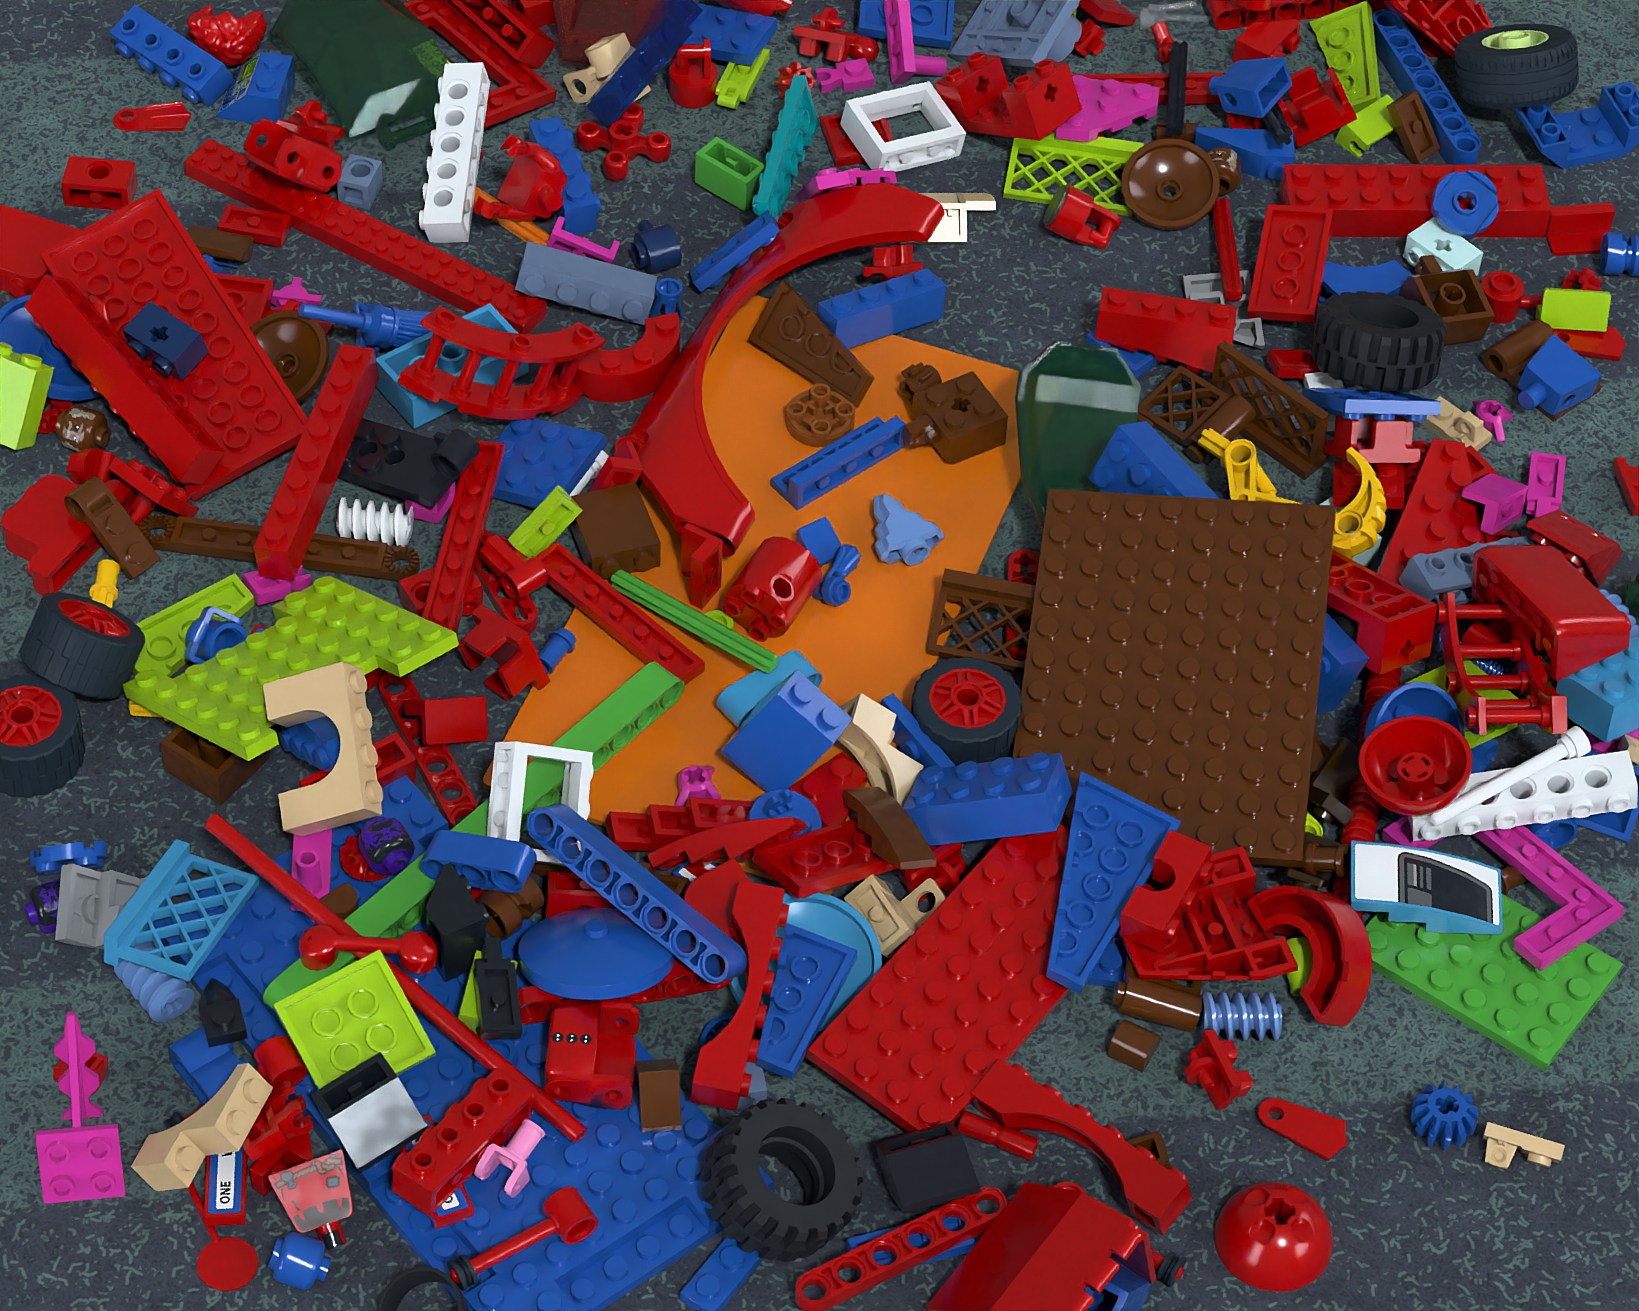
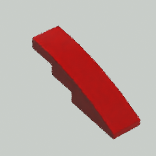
M689 797L685 806L649 804L645 813L609 811L605 823L608 838L623 851H656L681 838L714 827L746 821L755 801Z
M792 817L754 819L714 827L681 838L647 854L653 868L668 871L688 859L691 864L705 867L728 855L730 860L735 858L737 862L743 863L753 858L754 848L787 839L806 829L807 826L803 820Z

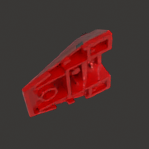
M1383 0L1390 10L1454 59V51L1461 39L1474 32L1493 28L1482 4L1478 3L1476 5L1474 0Z
M1243 846L1211 854L1210 863L1215 864L1211 879L1207 885L1201 884L1197 890L1199 893L1193 910L1191 913L1184 912L1180 919L1182 920V926L1175 941L1168 940L1161 953L1121 936L1136 974L1141 979L1265 980L1298 971L1297 962L1285 936L1275 938L1273 933L1264 932L1247 903L1248 900L1255 896L1256 873ZM1165 885L1157 891H1163L1169 887Z

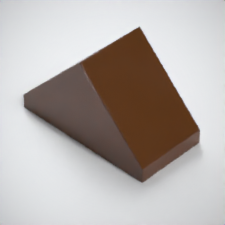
M676 1059L636 1061L641 1131L682 1130L679 1068Z

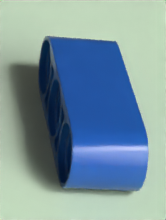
M440 830L436 832L420 862V868L427 877L437 881L443 865L451 862L458 875L464 874L471 887L506 893H518L523 889L537 861V855L530 846L522 842Z

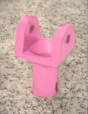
M524 1119L522 1125L506 1147H499L496 1144H490L475 1168L474 1175L481 1180H485L499 1164L504 1165L513 1171L505 1185L504 1191L511 1198L516 1197L530 1180L526 1168V1160L541 1138L545 1136L544 1130L534 1122Z

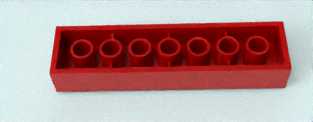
M1284 164L1279 189L1281 205L1333 208L1334 221L1331 237H1407L1408 234L1434 217L1431 213L1433 193L1439 182L1446 175L1455 171L1456 173L1466 172L1467 170L1480 172L1493 182L1497 190L1496 196L1499 203V211L1496 218L1485 231L1475 234L1473 237L1545 238L1551 214L1542 165ZM1467 196L1465 199L1457 198L1460 208L1464 210L1466 208L1469 210L1473 209L1470 205L1472 201L1470 197Z

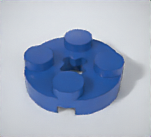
M1467 170L1466 172L1456 173L1455 171L1449 173L1439 182L1433 193L1431 213L1437 222L1448 232L1460 235L1463 238H1471L1475 234L1485 231L1498 214L1499 203L1496 196V187L1488 177L1477 171ZM1467 196L1472 199L1470 205L1473 209L1469 210L1466 208L1464 210L1460 208L1457 198L1465 199Z
M94 841V846L84 848V842H76L40 848L41 853L34 850L29 852L31 868H36V873H43L44 876L61 874L62 866L67 864H75L89 869L104 867L103 859L108 858L105 841Z

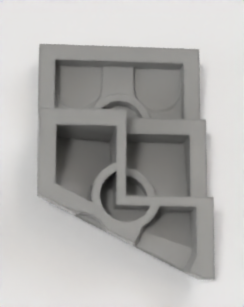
M1249 270L1239 271L1242 298L1238 302L1235 300L1228 302L1224 299L1221 273L1183 276L1182 285L1185 299L1236 306L1237 312L1233 340L1264 349L1265 343L1261 317L1248 318L1247 309L1252 288Z
M75 864L63 865L61 868L55 941L104 949V933L147 877L140 879L114 870L99 872Z

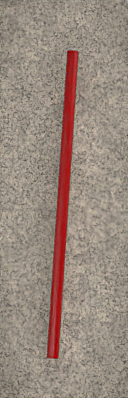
M218 813L213 814L206 821L205 828L318 925L330 926L338 935L361 936ZM349 951L359 960L371 954L370 952ZM383 954L411 1005L490 1072L499 1068L533 1091V1109L574 1144L583 1138L587 1132V1127L486 1041L481 1040L479 1035Z

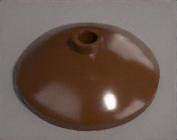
M1160 139L1139 148L1127 161L1121 180L1122 195L1129 210L1142 222L1161 229H1181L1202 220L1214 207L1220 188L1218 169L1212 158L1199 146L1181 139ZM1171 191L1175 193V195L1173 197H1167L1164 193Z
M279 311L265 316L250 327V330L296 401L300 402L316 389L327 370L330 348L326 333L314 319L301 317L298 311Z

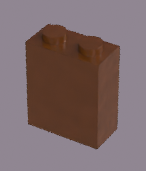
M636 482L571 496L583 510L570 524L571 530L585 565L601 578L610 579L612 574L621 569L628 573H633L660 566L661 542Z

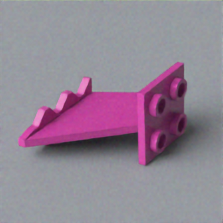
M75 1011L67 1012L64 1026L65 1034L54 1044V1052L56 1057L69 1066L58 1079L60 1091L71 1097V1104L63 1112L62 1118L63 1120L72 1119L73 1128L35 1131L44 1204L126 1196L118 1124L87 1126V1118L103 1117V1109L89 1099V1096L100 1085L99 1075L85 1066V1062L96 1051L95 1041L81 1032V1024Z

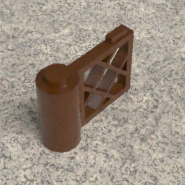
M1535 319L1484 352L1483 360L1487 370L1499 379L1506 378L1522 392L1518 387L1521 375L1530 360L1554 334L1553 329L1542 320ZM1601 379L1592 396L1600 392L1602 388L1600 385ZM1589 398L1567 408L1566 410L1556 415H1551L1547 413L1539 405H1537L1536 407L1546 417H1548L1551 421L1554 422L1566 413H1568L1569 411H1571L1572 409H1574L1575 407H1577L1578 405H1580L1581 403H1583L1584 401L1588 400Z
M1181 365L1135 408L1136 422L1147 421L1153 428L1156 427L1186 446V454L1197 464L1201 462L1209 464L1216 458V456L1198 445V440L1202 437L1201 433L1203 430L1211 428L1232 442L1256 418L1255 410L1242 396L1238 394L1230 396ZM1181 379L1189 382L1192 386V390L1173 393V387ZM1213 397L1217 400L1210 407L1198 408V398ZM1192 399L1193 409L1174 411L1173 402ZM1168 403L1169 412L1153 414L1149 411L1155 404ZM1193 418V424L1184 433L1174 426V421Z
M1127 953L1123 981L1118 980L1116 982L1112 995V1003L1117 1004V1012L1192 1033L1198 1023L1202 1008L1203 997L1200 995L1202 980H1189L1191 987L1177 984L1174 979L1138 978Z

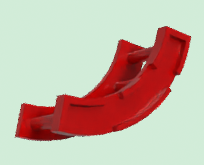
M440 305L425 316L420 325L433 332L424 358H419L404 369L400 374L398 383L428 400L438 403L440 399L459 405L458 411L476 416L505 420H527L529 418L535 419L537 413L549 412L551 415L571 408L581 400L584 391L572 383L583 356L595 352L604 346L606 339L579 321L563 330L546 334L503 332L468 321ZM446 340L470 350L459 377L435 367ZM483 354L507 360L496 386L473 382ZM566 361L561 374L555 373L552 375L557 362ZM521 362L542 363L533 384L512 386Z
M1455 593L1439 595V601L1435 602L1437 604L1435 622L1440 623L1446 667L1445 691L1447 694H1452L1465 727L1473 734L1487 735L1486 724L1537 723L1547 733L1564 734L1567 731V697L1557 693L1553 687H1545L1543 684L1547 683V674L1541 656H1534L1531 641H1536V633L1506 603L1455 605ZM1506 618L1507 622H1511L1513 639L1509 643L1459 644L1456 619ZM1462 658H1510L1511 661H1516L1518 673L1517 675H1467ZM1517 689L1519 693L1524 694L1525 699H1486V697L1478 695L1475 690Z

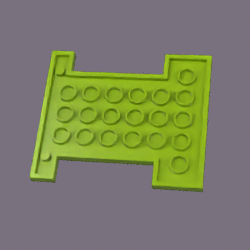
M324 576L316 579L313 585L301 591L292 592L286 595L284 600L273 605L272 609L277 621L275 625L268 629L250 634L246 637L245 641L232 648L218 651L215 657L202 664L188 667L185 673L173 679L154 669L145 670L138 673L131 681L123 684L126 698L250 761L279 745L276 731L269 728L276 723L268 721L263 684L342 661L361 668L364 675L377 668H381L401 678L459 646L456 632L332 576Z

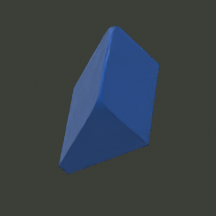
M822 517L797 530L796 542L811 552L820 567L835 560L838 549L842 545L826 517Z

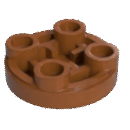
M814 384L810 390L798 394L787 404L786 427L789 433L803 444L813 447H826L854 429L855 406L842 395L831 391L830 387L826 384Z

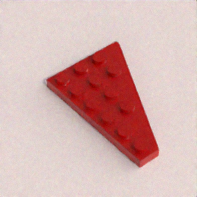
M1433 438L1429 443L1423 456V462L1418 468L1414 484L1410 488L1405 500L1404 509L1398 517L1396 528L1387 544L1381 559V565L1376 573L1401 585L1398 579L1406 568L1408 560L1416 554H1431L1441 552L1447 548L1458 549L1468 547L1474 543L1485 544L1483 531H1480L1481 520L1477 502L1461 496L1463 488L1473 483L1465 443ZM1475 601V602H1470V603H1465V604H1479V603H1478L1477 601Z

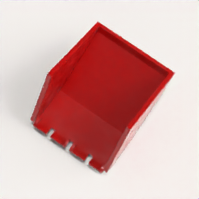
M1025 1182L929 1302L926 1309L927 1311H1087L1095 1299L1088 1292L1084 1291L1085 1287L1088 1286L1090 1290L1100 1294L1120 1268L1118 1263L1109 1258L1110 1256L1147 1280L1149 1284L1152 1285L1154 1283L1156 1273L1149 1234L1139 1228L1130 1217L1083 1192Z

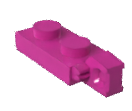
M1536 451L1531 452L1525 508L1526 514L1534 515L1533 519L1552 511L1560 510L1566 456Z

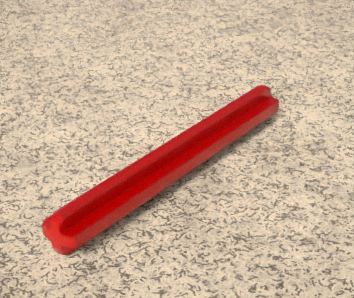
M1225 197L1222 199L1217 198L1212 208L1223 295L1224 299L1228 302L1232 300L1238 302L1242 298V286L1230 202Z

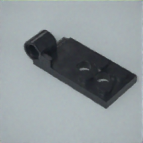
M362 418L337 478L434 507L455 480L462 475L480 453V447L471 435L460 429H453L449 434L436 432L433 436L434 439ZM397 460H402V461L399 462L398 464L391 465L392 463H394V462L397 461Z

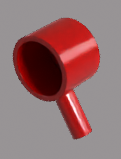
M1493 271L1486 274L1482 279L1481 287L1495 315L1492 323H1509L1517 318L1520 309L1536 308L1537 305H1542L1543 295H1523L1524 283L1513 273Z

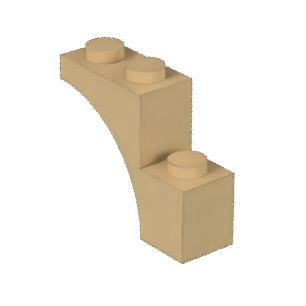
M860 693L841 706V709L852 720L837 740L845 745L860 762L865 772H867L871 786L883 789L903 808L917 776L924 766L890 745L895 735V731L892 729L897 715Z
M249 1063L238 1064L221 1089L197 1112L167 1130L148 1135L131 1168L156 1191L189 1188L206 1155L238 1152L273 1087Z

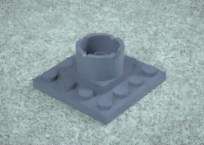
M982 0L949 55L957 62H966L969 55L976 52H984L988 55L1000 56L1002 65L1034 67L1036 63L1045 59L1060 62L1074 49V43L1079 41L1082 33L1081 23L1072 14L1077 9L1080 0Z

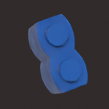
M204 1026L168 1046L171 1064L203 1105L221 1089L238 1064L249 1063L244 1057L239 1059L232 1052V1043L208 1047Z

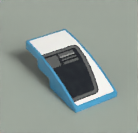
M1351 841L1350 906L1355 911L1388 912V921L1425 923V932L1502 935L1501 869L1464 857L1429 849L1389 843Z

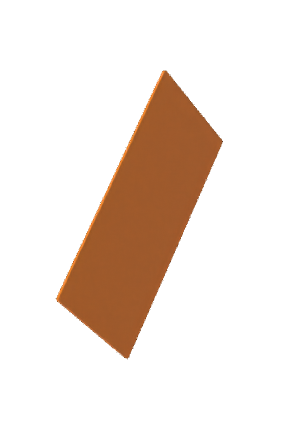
M753 295L729 321L708 360L702 385V405L707 431L715 452L729 477L750 502L755 513V521L735 554L730 557L722 556L721 588L701 610L690 604V578L682 574V539L677 535L675 525H673L651 490L642 482L639 492L661 542V563L659 567L630 574L703 614L712 610L723 611L722 604L726 600V592L764 539L776 536L786 537L796 542L797 530L822 517H826L831 523L841 545L849 544L855 546L861 555L857 568L844 578L851 588V595L848 601L839 606L828 605L824 600L815 599L811 595L785 634L776 638L768 637L764 642L753 639L749 635L748 630L740 625L735 618H733L734 631L777 654L778 658L792 650L801 652L823 676L819 689L840 708L860 693L879 704L882 699L894 693L911 713L912 694L916 681L921 678V674L925 670H929L940 658L939 656L928 655L927 650L941 592L944 570L946 568L978 575L1060 395L1061 385L1049 379L893 334L849 348L851 353L875 378L859 407H855L853 430L877 416L883 422H887L895 416H898L905 424L914 421L912 418L913 404L905 400L899 386L900 382L905 379L901 372L912 364L916 366L922 362L924 366L931 365L938 371L942 383L973 371L1008 415L1006 441L1002 446L956 464L946 462L932 443L909 448L904 441V448L801 509L796 510L771 487V478L824 448L813 447L799 442L789 433L786 427L787 404L795 396L810 390L817 383L749 340L771 300ZM886 493L900 501L907 511L919 513L925 521L934 522L944 533V539L931 550L930 555L922 563L910 566L904 560L892 564H887L886 561L880 560L875 550V542L877 541L875 528L878 525L874 517L875 496ZM834 561L820 567L822 570L821 582L831 569ZM604 579L611 585L612 581L610 579ZM622 594L705 662V671L685 685L681 697L670 709L593 774L590 781L588 800L590 813L587 821L606 827L605 820L609 811L645 813L649 804L675 806L680 794L678 790V776L684 768L694 765H710L715 768V772L711 775L712 784L721 795V799L756 801L766 791L721 752L738 728L717 707L716 703L724 689L758 669L718 646L704 643L698 635ZM947 599L945 609L952 618L959 616L964 604L960 601ZM575 606L564 627L575 636V649L572 653L565 654L552 674H547L550 682L542 690L532 686L503 742L516 741L551 746L647 664ZM944 618L942 619L941 625L947 623ZM952 629L939 635L937 645H946ZM836 740L792 785L842 751L862 769L863 767L853 753L840 741ZM892 740L890 745L898 750L899 747ZM527 757V765L535 758ZM494 759L483 777V786L488 790H491ZM868 776L867 783L864 788L872 787ZM853 810L851 816H848L846 821L858 818V812ZM726 855L715 862L723 864L730 859ZM753 858L743 863L738 862L743 871L776 881L753 862ZM834 888L819 893L831 895Z

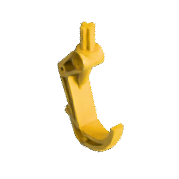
M1211 428L1202 431V437L1198 440V445L1221 459L1220 465L1227 474L1231 500L1302 504L1276 496L1277 490L1259 465L1256 448L1251 441L1237 439L1231 442ZM1350 447L1346 450L1347 459L1360 473L1362 484L1352 502L1336 513L1333 550L1353 560V556L1372 549L1377 543V533L1381 532L1385 526L1387 505L1383 487L1379 479L1376 478L1375 471L1360 453ZM1354 530L1352 533H1345L1346 531Z

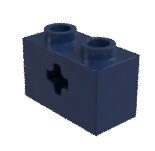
M151 301L123 329L128 345L141 359L147 358L160 373L165 376L171 374L180 381L209 352L201 333Z

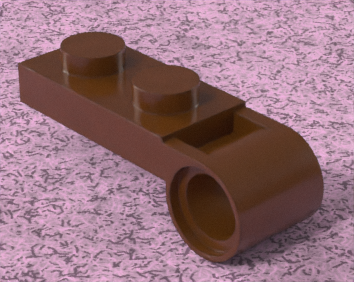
M91 477L64 497V503L70 514L79 522H86L113 560L120 565L121 571L128 580L134 579L161 559L121 503L98 477Z

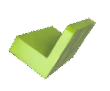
M1545 288L1543 290L1542 305H1537L1535 317L1549 324L1553 329L1606 332L1611 294L1608 291Z
M558 485L507 540L514 548L528 558L530 556L535 557L548 548L583 510L566 490Z

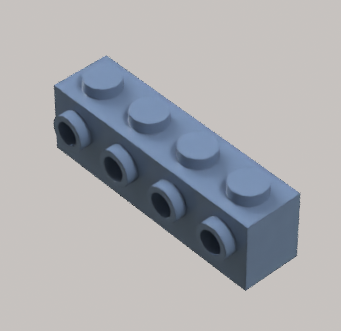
M527 241L519 267L515 290L524 292L528 296H539L554 300L561 305H572L587 309L594 314H605L620 318L627 323L645 325V319L649 316L654 300L657 276Z
M1526 536L1511 539L1505 537L1485 544L1474 543L1468 547L1458 549L1447 548L1441 552L1431 554L1419 553L1408 560L1407 566L1398 580L1403 587L1433 603L1439 601V595L1444 593H1455V605L1475 602L1476 600L1472 597L1474 552L1488 545H1531Z

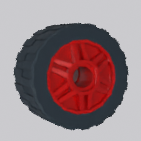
M56 592L46 594L41 598L19 653L22 661L26 663L30 670L56 686L86 697L112 699L123 693V684L129 680L145 643V636L139 626L131 619L103 603L76 594Z
M972 657L951 658L932 665L929 670H925L921 674V678L916 681L914 686L911 714L918 721L922 732L943 750L955 766L968 761L976 763L992 762L1001 757L1012 758L1015 734L1020 726L1023 699L1021 698L1019 686L1014 682L1015 679L1000 666L991 664L983 659H973Z
M36 674L13 675L3 680L0 679V792L10 797L32 798L33 796H43L51 793V791L62 788L70 779L77 775L78 769L83 765L84 754H86L80 710L75 696L71 691L56 686Z

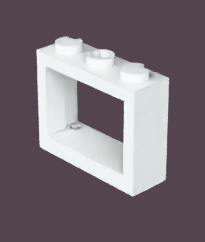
M930 81L847 100L840 125L871 170L883 168L884 171L898 172L959 156L966 136V132ZM921 110L935 131L885 143L871 122Z
M516 741L495 742L486 836L519 842L527 757L565 762L561 804L569 806L587 821L590 813L588 800L590 781L593 777V752ZM578 840V841H577V846H578L579 850L581 851V844H580V842H579V840ZM533 849L537 855L536 863L565 866L547 850Z

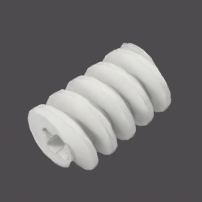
M342 497L337 512L336 527L338 534H340V537L352 538L354 536V539L366 540L368 537V541L380 542L382 539V542L388 543L391 546L396 541L397 546L402 545V547H405V545H408L413 531V507L411 506L408 514L405 515L403 514L402 504H397L394 512L390 513L388 502H383L380 511H376L374 501L370 500L366 509L362 510L360 499H355L352 508H348L346 497Z

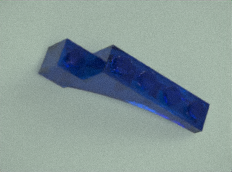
M661 0L651 11L643 29L626 54L583 107L608 129L612 123L619 119L693 33L689 26L703 10L693 0Z

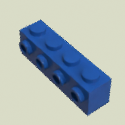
M135 4L109 32L117 43L114 46L115 49L126 59L134 57L137 59V64L149 74H152L154 71L158 73L160 80L169 88L174 89L177 86L182 89L181 93L193 104L200 101L209 108L234 81L224 63Z
M560 116L529 122V142L537 143L546 150H549L559 160L561 168L567 175V183L561 193L563 205L560 209L554 211L557 219L559 216L565 218L561 229L574 235L597 231V213H601L599 196L597 193L592 194L591 178L588 171L583 172L582 170L583 162L580 151L573 148L574 141L571 129H565Z
M928 268L818 302L816 314L849 349L941 319L947 285Z

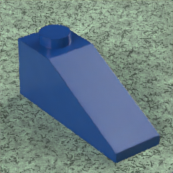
M1196 127L1195 145L1202 148L1205 152L1215 147L1232 149L1241 158V172L1253 177L1281 180L1283 165L1294 164L1295 161L1293 134L1290 136L1292 140L1290 144L1286 145L1283 142L1278 145L1269 130Z

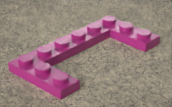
M1406 815L1383 829L1382 840L1389 844L1427 849L1445 838L1441 837L1431 841H1413L1408 816ZM1524 825L1515 826L1511 829L1480 831L1473 834L1562 907L1514 939L1513 949L1539 971H1542L1623 917L1624 906Z

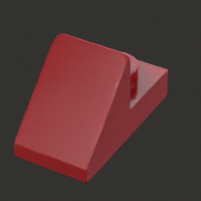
M300 1113L295 1120L302 1119L304 1115ZM309 1132L301 1135L286 1134L288 1141L281 1144L274 1153L262 1156L250 1168V1175L254 1191L266 1197L273 1189L268 1178L269 1175L313 1159Z

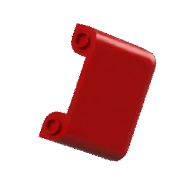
M1488 545L1474 552L1472 597L1479 604H1495L1503 600L1536 633L1535 647L1539 651L1546 649L1551 663L1545 665V671L1555 681L1629 648L1631 622L1628 616L1623 611H1619L1565 558L1561 550L1551 545Z

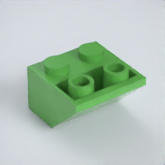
M715 137L695 154V183L746 212L753 206L754 195H758L760 188L759 177L765 171L766 161L736 143Z

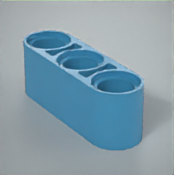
M792 650L778 658V667L771 673L766 674L758 669L728 686L719 695L716 704L725 716L739 728L757 703L796 669L817 688L822 683V674L801 652Z

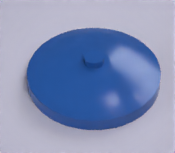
M31 295L14 299L0 309V342L11 345L13 347L12 351L21 355L28 353L39 356L43 359V364L54 368L47 397L67 401H81L102 396L90 386L91 381L71 365L72 360L68 355L52 344L51 336L34 324V317L24 307Z
M584 908L553 915L538 922L526 931L520 940L518 948L520 970L531 984L554 995L582 1000L613 999L642 992L662 981L671 972L675 963L674 954L618 908Z

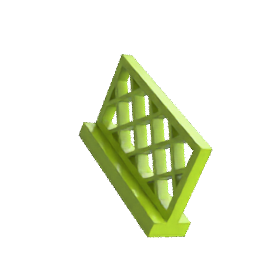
M1056 130L1040 141L1014 138L1003 198L1050 204L1054 195L1048 194L1044 188L1055 182L1060 187L1066 185L1067 183L1063 180V177L1075 172L1082 180L1074 185L1075 188L1083 190L1088 187L1096 195L1094 197L1096 204L1117 215L1132 217L1133 213L1129 210L1128 206L1113 204L1109 200V197L1116 193H1122L1121 181L1113 172L1118 169H1124L1129 158L1134 152L1144 146V143L1099 136L1097 139L1089 142L1055 138ZM1018 154L1033 156L1036 161L1024 167L1017 157ZM1055 159L1063 160L1069 166L1056 172L1049 163ZM1086 164L1096 165L1100 171L1089 177L1081 167ZM1043 167L1050 176L1038 183L1030 173ZM1023 177L1032 186L1025 191L1012 189V184ZM1107 177L1114 186L1102 192L1095 182Z

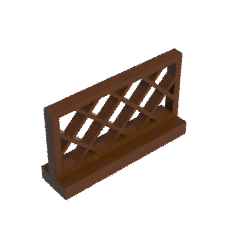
M1226 341L1220 343L1217 346L1211 384L1230 396L1232 394L1242 396L1251 404L1256 412V418L1239 435L1251 441L1256 447L1298 477L1306 480L1327 463L1328 455L1322 450L1329 413ZM1227 358L1234 363L1237 371L1233 372ZM1253 376L1260 381L1263 387L1262 390H1259ZM1237 378H1242L1248 392L1244 393ZM1279 394L1286 399L1290 408H1285ZM1264 396H1268L1274 410L1270 411L1263 398ZM1205 397L1202 399L1201 408L1210 407L1217 400L1213 397ZM1305 413L1316 420L1315 426H1311ZM1294 414L1301 429H1296L1289 415Z
M945 568L927 654L949 659L964 657L983 659L1003 669L1024 673L1026 659L1023 661L1014 660L1007 651L1021 642L1026 648L1028 646L1030 629L1023 632L1014 619L1022 614L1032 615L1036 586ZM947 599L962 602L967 611L952 618L945 609ZM987 607L996 608L1003 617L988 626L979 612ZM973 616L982 630L967 638L958 627V624ZM944 618L947 623L941 625L942 619ZM1008 623L1017 637L1002 645L993 631ZM950 629L954 631L961 641L953 647L937 645L939 635ZM987 635L996 649L988 654L978 653L972 644Z

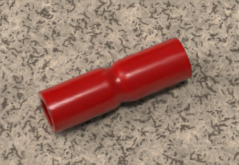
M967 1110L964 1111L958 1125V1130L961 1134L988 1145H996L1001 1150L1032 1161L1039 1145V1139L1007 1126L1003 1127L995 1121Z

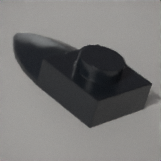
M212 978L205 987L200 1004V1013L208 1047L248 1039L239 998L236 999L227 986Z

